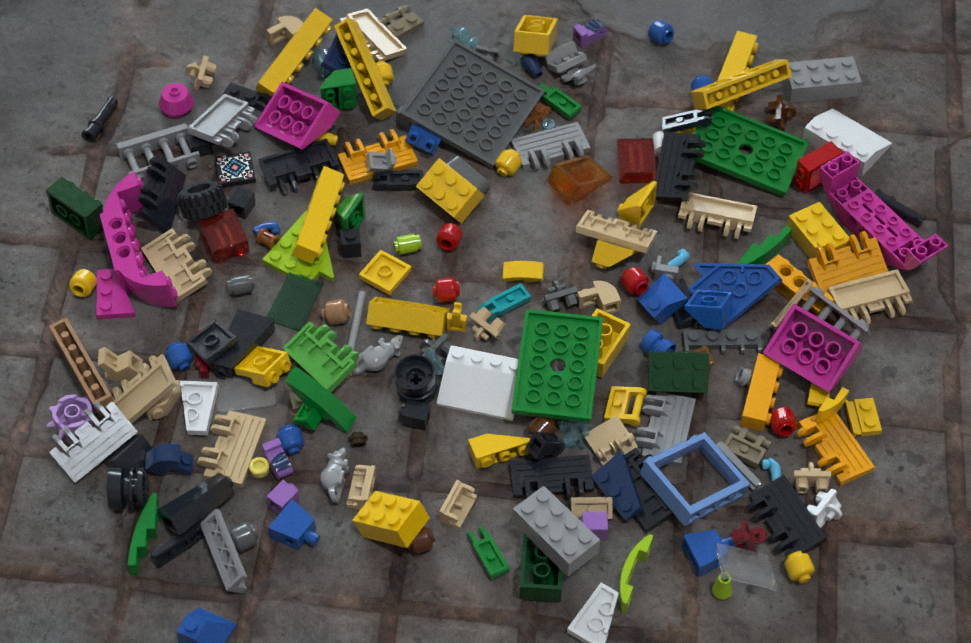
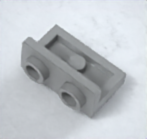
M573 41L551 50L548 55L544 56L548 70L557 74L565 73L571 67H578L587 60L586 53L577 51Z

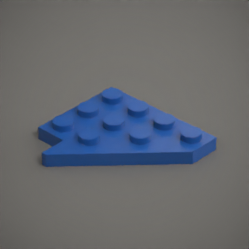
M695 263L694 267L700 272L702 277L688 289L693 294L696 290L733 292L729 321L724 327L726 329L783 280L770 265Z

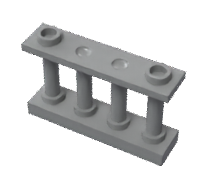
M186 123L117 143L120 160L128 159L132 171L128 173L130 174L134 171L137 178L141 177L143 183L152 177L146 172L147 167L139 169L135 156L145 154L149 162L150 158L154 157L152 151L161 148L167 161L180 171L201 166L199 152L191 153L185 135L189 133ZM180 143L184 155L174 158L169 146Z
M811 286L808 289L812 295L801 308L808 311L819 299L826 306L817 316L824 321L831 311L834 310L841 315L834 325L835 328L841 330L846 322L849 321L856 326V329L850 335L852 338L857 340L862 332L869 337L871 336L870 326L862 319L860 321L856 320L825 297V292L819 287L813 288Z

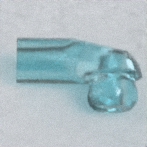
M426 348V357L434 364L436 375L443 374L445 366L436 357L435 348Z

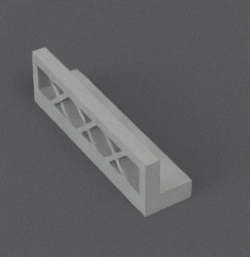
M215 509L200 525L226 590L242 593L247 589L244 583L247 575L221 511Z

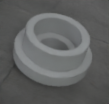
M742 367L737 372L735 381L738 382L739 386L743 387L745 384L748 385L752 380L751 369Z

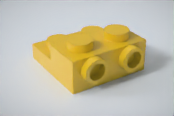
M257 346L234 369L236 375L250 377L253 384L269 387L273 383L278 382L281 374L290 370L291 362L288 353L285 351Z

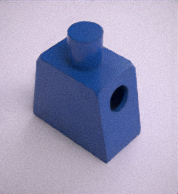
M293 500L288 503L268 527L269 538L295 549H300L305 542L315 546L320 540V535L315 533V519Z
M716 530L690 533L683 536L682 546L698 577L725 564L728 556L727 550L735 548L731 536L721 539Z

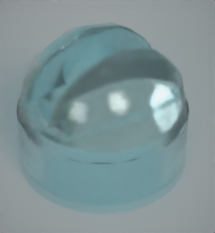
M545 118L543 120L542 131L556 128L554 119Z

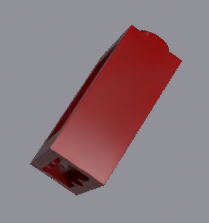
M830 141L798 159L793 181L794 186L805 195L823 185L820 167L842 155L843 152Z

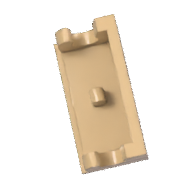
M356 465L346 503L347 508L361 509L369 500L376 479L375 466Z
M456 480L439 511L440 522L460 530L477 499V495L474 494L475 489Z

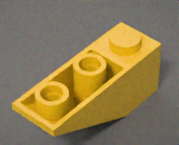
M484 434L468 439V451L476 469L487 468L501 461L506 462L511 458L527 455L529 452L525 447L531 438Z

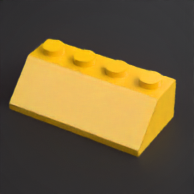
M376 296L369 301L366 324L371 325V328L374 329L387 327L393 332L406 330L412 335L425 333L430 338H439V336L445 333L447 315L450 313V308Z

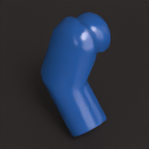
M264 222L252 228L255 236H257L262 228H266L268 231L271 230L273 235L281 232L278 222Z

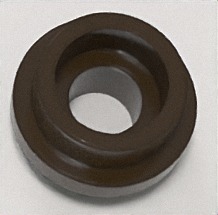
M354 432L352 436L348 437L351 447L355 448L366 446V441L368 440V436L363 434V432Z

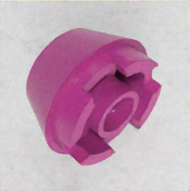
M172 83L164 87L158 104L161 111L167 114L169 118L181 119L184 114L191 113L194 98L184 85Z

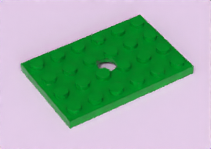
M717 105L709 108L712 111L713 123L707 127H696L693 133L700 134V140L706 142V147L691 148L704 151V157L689 159H695L696 162L785 197L795 175L797 160L803 157L809 142ZM744 145L749 146L752 153L749 155L743 154L739 148L744 147Z
M526 309L511 414L591 423L603 317ZM560 360L566 367L563 371L556 372L551 369L550 364Z

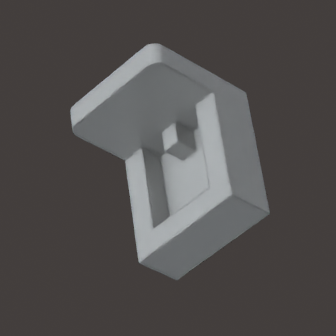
M390 148L386 153L368 152L366 155L369 172H387L396 164V156L393 153V149Z
M658 256L657 262H653L651 273H655L654 281L665 273L676 284L679 267L661 264L662 256Z

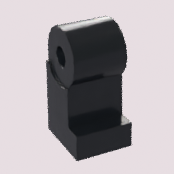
M534 432L525 449L536 459H542L544 455L556 457L565 449V443L559 441L554 433Z

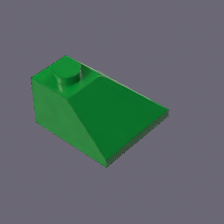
M360 192L346 197L341 204L337 205L335 214L337 215V224L340 230L356 229L364 220L365 204L363 193Z

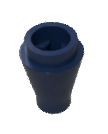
M528 53L521 57V65L534 79L543 75L535 54Z

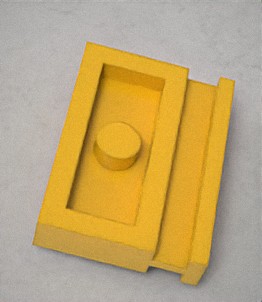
M873 398L854 399V401L850 402L848 400L845 401L844 406L853 437H856V435H861V437L881 435L882 428Z

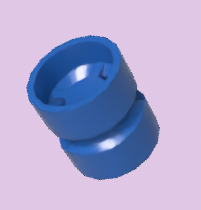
M652 329L642 339L640 349L649 355V350L675 351L676 344L668 338L664 339L660 332Z

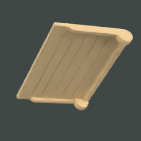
M807 279L804 282L803 286L780 314L771 322L770 328H777L781 324L792 305L797 304L813 285L811 280Z

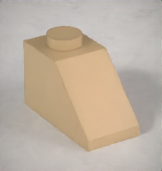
M176 380L178 384L146 411L149 420L160 419L170 413L182 394L179 380Z

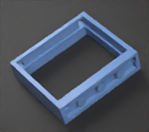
M705 432L698 436L693 435L689 440L683 443L679 442L669 450L664 449L654 457L646 458L640 471L642 477L684 526L743 497L750 486L746 478ZM699 449L731 486L690 506L658 468Z

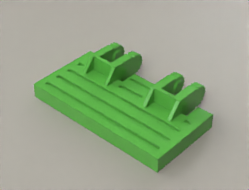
M309 321L282 349L317 382L332 392L358 366L355 362L359 359V353L357 351L351 352L352 347L347 344L339 349L333 343V340L337 337L336 332L333 330L329 331L330 328L326 324L317 329Z

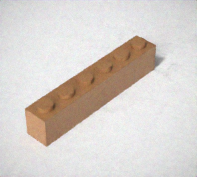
M67 317L49 325L55 342L85 395L88 397L98 418L103 417V415L95 408L93 404L95 401L100 402L110 414L106 406L113 401V398Z

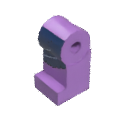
M593 19L586 25L581 26L578 24L573 26V39L582 48L603 38L608 29L599 19Z
M279 438L262 444L263 456L269 462V467L277 479L293 474L291 463L281 447L282 444Z

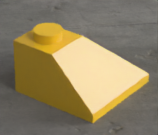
M652 181L628 197L624 204L621 203L617 210V214H619L618 219L630 222L629 227H632L633 224L637 225L639 229L655 205L657 182Z
M599 239L597 240L591 262L596 263L597 267L607 269V267L613 266L639 251Z

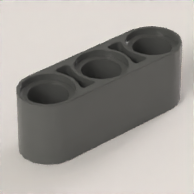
M455 156L446 162L448 166L483 194L490 190L491 187L488 180L459 156Z

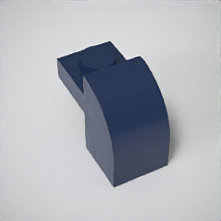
M160 444L146 453L145 468L146 471L162 477L170 470L189 476L193 473L194 455L181 451V445Z

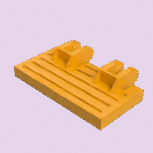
M394 129L389 130V135L392 141L388 142L385 134L381 132L379 133V138L383 148H381L380 143L366 146L364 149L361 140L356 139L355 144L358 151H353L351 144L345 142L349 158H347L344 152L338 154V160L349 185L372 179L374 173H380L368 171L366 159L368 152L386 153L389 148L393 149V153L396 156V164L390 171H401L418 166L417 157L410 143L405 141L407 136H401L398 139Z
M865 231L860 232L859 237L864 250H861L855 235L849 236L851 248L847 246L835 250L833 243H827L826 249L830 261L827 260L822 246H817L816 253L819 263L816 257L806 260L814 282L824 292L828 293V287L888 272L876 237L869 239Z
M837 413L820 423L815 422L817 414L799 421L798 427L800 429L797 431V435L802 438L811 433L814 434L806 438L803 444L806 447L816 444L814 450L820 457L818 461L820 468L835 464L826 469V471H831V476L836 475L835 480L839 486L874 471L875 466Z

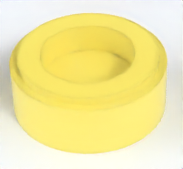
M262 457L251 460L249 464L251 475L256 478L265 477L270 470L269 462Z

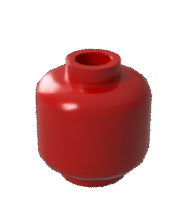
M444 224L436 237L438 246L446 251L455 250L461 242L462 231L455 224Z
M638 267L628 268L623 272L621 285L630 294L640 295L648 288L649 278Z
M453 277L437 279L436 286H432L433 297H437L440 303L454 302L460 296L459 281H455Z
M780 407L772 411L770 425L776 435L789 436L796 430L797 421L791 409Z

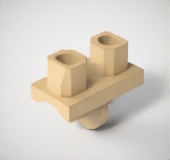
M203 56L200 66H198V63L193 62V64H189L186 67V73L192 79L196 77L193 88L195 90H199L200 86L208 89L211 86L213 77L204 75V73L213 76L216 65L208 62V56Z
M482 307L476 314L472 312L470 315L473 321L481 326L478 328L474 325L472 328L475 332L474 339L477 341L481 338L487 341L490 336L486 332H489L500 341L503 337L501 332L506 324L499 318H496L491 325L488 324L487 320L491 317L492 313L485 307Z
M809 462L808 468H800V471L794 470L792 486H795L798 494L808 493V487H815L817 494L820 491L827 493L831 471H821V468H814L813 462Z

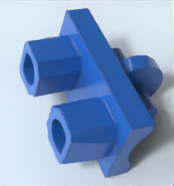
M412 124L405 141L434 155L441 138Z

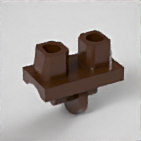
M777 95V101L768 102V111L772 115H767V123L771 127L778 126L779 130L783 131L785 130V119L790 120L795 117L797 110L792 104L788 103L786 105L783 103V95Z

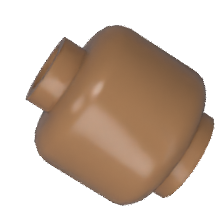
M343 299L327 301L325 308L322 309L323 319L327 320L330 325L347 323L351 317L350 304L346 303Z

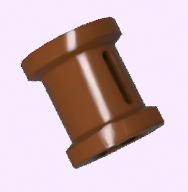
M262 228L257 234L256 242L268 246L271 250L281 237L269 233L266 228Z

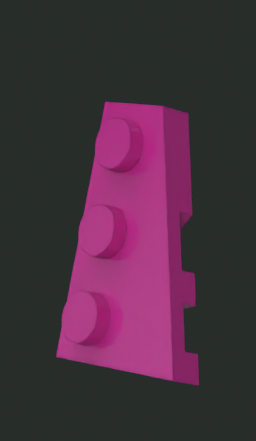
M115 269L97 270V320L136 317Z

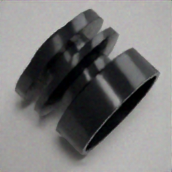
M421 354L406 355L395 365L394 376L398 396L405 403L407 399L422 403L432 401L438 390L435 368L432 361Z
M110 467L107 477L109 509L124 510L126 501H129L130 508L135 510L138 501L139 509L143 510L149 498V479L146 468L139 467L137 475L136 468L131 467L129 476H126L124 467Z

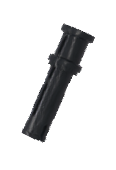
M108 97L96 117L89 120L88 127L81 132V136L85 141L90 143L96 141L97 134L104 129L103 124L118 105L117 99L111 103L114 97Z
M880 188L875 191L874 194L892 211L917 224L919 227L922 226L924 223L922 221H925L926 216L899 203L893 195L889 196L881 192Z

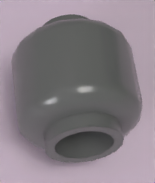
M241 522L229 529L234 546L239 552H244L256 545L259 535L252 523Z

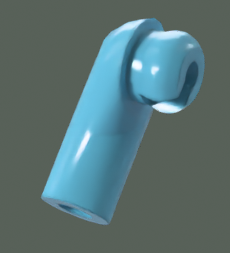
M680 249L677 252L678 256L669 261L667 265L681 266L689 260V252L685 249Z
M768 458L761 461L762 469H769L771 472L772 481L781 476L780 465L774 459Z

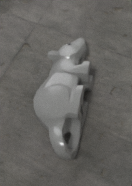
M397 335L388 343H384V338H380L376 347L371 345L363 353H360L359 359L355 363L357 364L363 359L362 363L351 373L358 375L365 370L379 371L383 369L393 355L400 356L403 336Z
M345 448L327 455L329 457L328 466L321 473V484L329 492L330 498L334 503H339L346 481L344 474H347L349 471L347 466L348 459H345Z

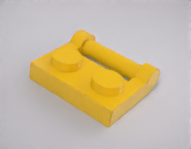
M612 386L604 416L605 422L617 415L622 423L639 426L641 420L639 417L643 399L646 398L647 390L641 387ZM631 396L636 397L632 414H627Z

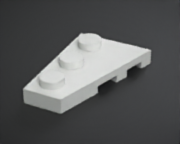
M180 381L188 435L208 436L219 389L218 382Z
M600 583L567 628V633L584 643H606L619 592Z

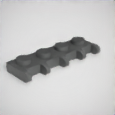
M760 329L683 330L684 352H689V350L706 352V349H721V354H725L726 349H740V354H745V349H757V353L762 354Z

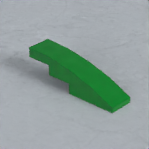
M786 225L777 237L769 234L761 246L753 243L737 264L764 265L790 241L792 228Z
M293 367L284 381L308 408L314 407L325 420H331L342 433L348 432L356 416L319 382L299 368Z
M157 493L151 495L134 530L128 558L130 576L139 575L140 557H148L149 539H157L159 516L157 511L159 509Z

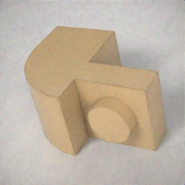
M293 16L277 18L278 24L267 29L268 43L273 46L284 39L290 41L303 22Z
M593 281L592 288L577 292V305L579 309L597 304L600 310L608 314L620 311V296L616 288L608 282Z
M106 347L99 349L98 366L105 370V378L112 381H122L123 379L130 381L137 374H142L140 365L143 363V359L133 352L128 351L117 356Z

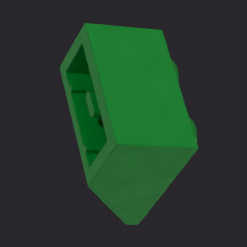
M352 68L333 71L320 86L321 99L329 102L337 110L357 108L356 82Z

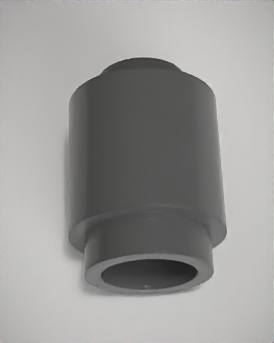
M248 274L230 277V280H226L229 295L234 294V296L251 293L252 288H255L253 277H249Z

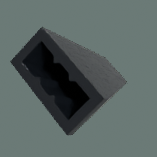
M238 309L228 330L237 337L239 342L212 363L214 374L222 378L233 379L236 375L234 368L257 346L262 347L275 332L274 318Z
M218 473L157 509L165 527L181 535L235 493L232 489L234 484L229 476Z

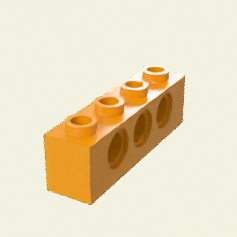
M779 254L765 264L770 265L783 280L774 289L789 301L808 279L802 271L797 270L787 259H784ZM813 282L812 287H818V285L815 282ZM809 290L796 305L799 307L803 306L812 295ZM825 292L824 296L834 303L831 295ZM817 299L808 312L817 317L826 304Z

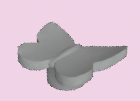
M482 45L475 46V51L481 52L482 55L493 61L495 54H500V50L497 48H488Z
M593 64L585 69L571 67L567 70V74L562 75L561 78L564 82L572 79L574 85H580L588 80L586 74L597 66Z

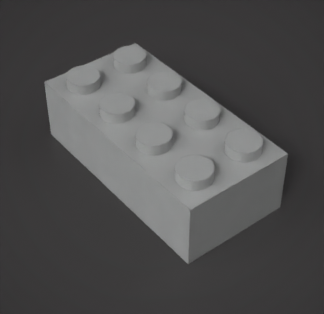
M853 56L789 62L792 77L783 80L789 103L859 97L862 82Z
M545 486L513 508L512 522L567 576L571 575L599 553L600 539Z

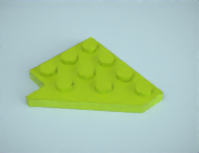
M305 211L262 259L263 264L307 288H310L319 276L333 283L334 274L326 241L324 245L321 244L320 247L323 248L319 258H315L313 264L292 256L307 212Z

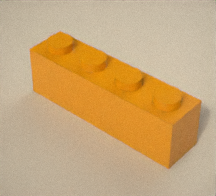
M758 353L740 425L741 427L764 432L765 424H770L771 413L768 412L769 409L774 408L776 398L772 396L773 393L777 394L780 382H776V380L781 378L783 371L780 363L767 355Z

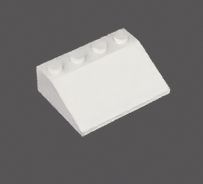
M833 108L814 117L805 126L802 138L808 141V146L815 150L832 141L843 153L848 151L860 162L857 174L861 177L892 145L890 141Z
M451 345L436 405L513 421L515 414H511L519 359Z

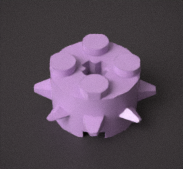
M76 394L66 395L58 400L56 406H50L49 410L52 412L53 421L48 423L47 427H56L59 437L71 442L62 430L66 426L79 440L74 431L87 421L93 428L95 427L85 415L84 410L88 408L93 414L96 412L86 395L82 398Z

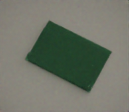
M289 272L267 317L274 318L275 324L299 332L324 283L320 280L315 281Z

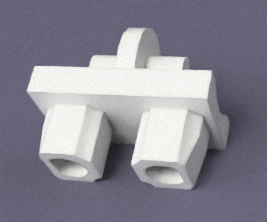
M831 489L828 493L820 491L816 496L818 506L809 505L807 507L820 529L827 520L831 521L832 518L838 520L842 516L840 510L842 506L836 498L837 491Z

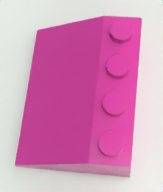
M281 82L254 127L302 150L332 127L340 111L323 99Z
M793 304L763 354L830 393L854 363L864 346L858 340L798 305Z

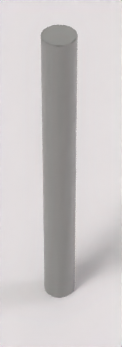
M365 291L358 292L348 345L352 347L351 352L355 350L366 296Z

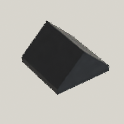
M134 435L103 460V463L109 468L124 467L126 476H129L131 467H135L138 475L139 467H146V453L152 449V446L143 435Z

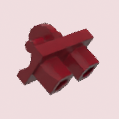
M746 521L740 522L741 528L731 531L739 554L750 551L752 556L758 555L755 545H760L766 541L767 533L765 529L755 527L750 531Z

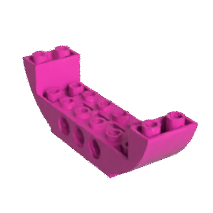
M848 151L820 167L823 188L829 202L838 215V219L859 239V234L862 231L867 233L869 239L876 237L886 266L891 265L897 269L911 270L948 247L936 233L923 240L857 177L860 162Z
M133 171L115 186L105 203L103 213L100 214L113 266L126 292L130 291L138 299L155 306H178L176 298L179 296L176 288L173 287L170 276L166 277L163 270L149 275L146 266H143L145 260L142 252H139L141 246L138 238L135 237V234H137L133 223L131 224V220H133L131 213L138 211L143 206L138 202V196L142 194L140 190L144 184L141 177L137 178Z

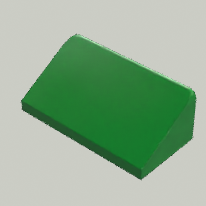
M303 403L294 417L293 423L310 430H315L322 416L314 407L308 408Z

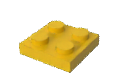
M380 250L359 273V279L391 295L411 272V266Z

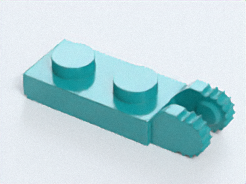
M520 283L490 298L478 306L477 311L482 307H485L488 311L493 308L490 311L492 315L487 320V322H491L498 315L501 316L531 301V295Z

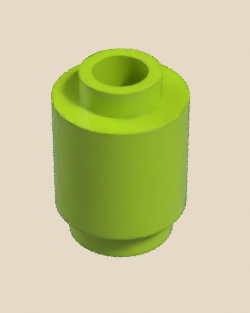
M413 233L396 237V241H393L395 252H399L400 255L418 252L419 249H422L419 234L414 235Z

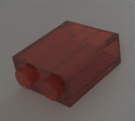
M653 138L617 139L616 157L619 184L651 183L655 181L656 162Z
M233 208L220 212L215 216L198 220L200 233L214 263L250 252L248 239Z

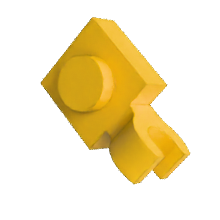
M454 302V310L447 315V330L466 332L467 315L461 314L462 303Z

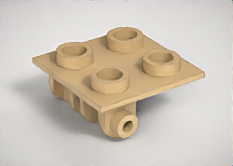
M617 415L583 434L602 465L607 463L620 450L627 454L634 448H638L634 441V436L627 431Z

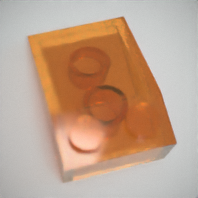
M585 155L554 164L546 182L559 192L566 201L574 203L589 196L609 182L613 176L593 158Z

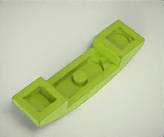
M649 534L633 548L624 564L619 590V603L622 613L626 614L633 595L634 586L628 585L638 560L646 563L652 547L653 535Z

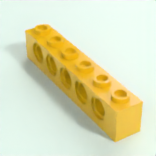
M775 59L693 90L691 95L694 108L709 109L790 78L792 75L788 60Z

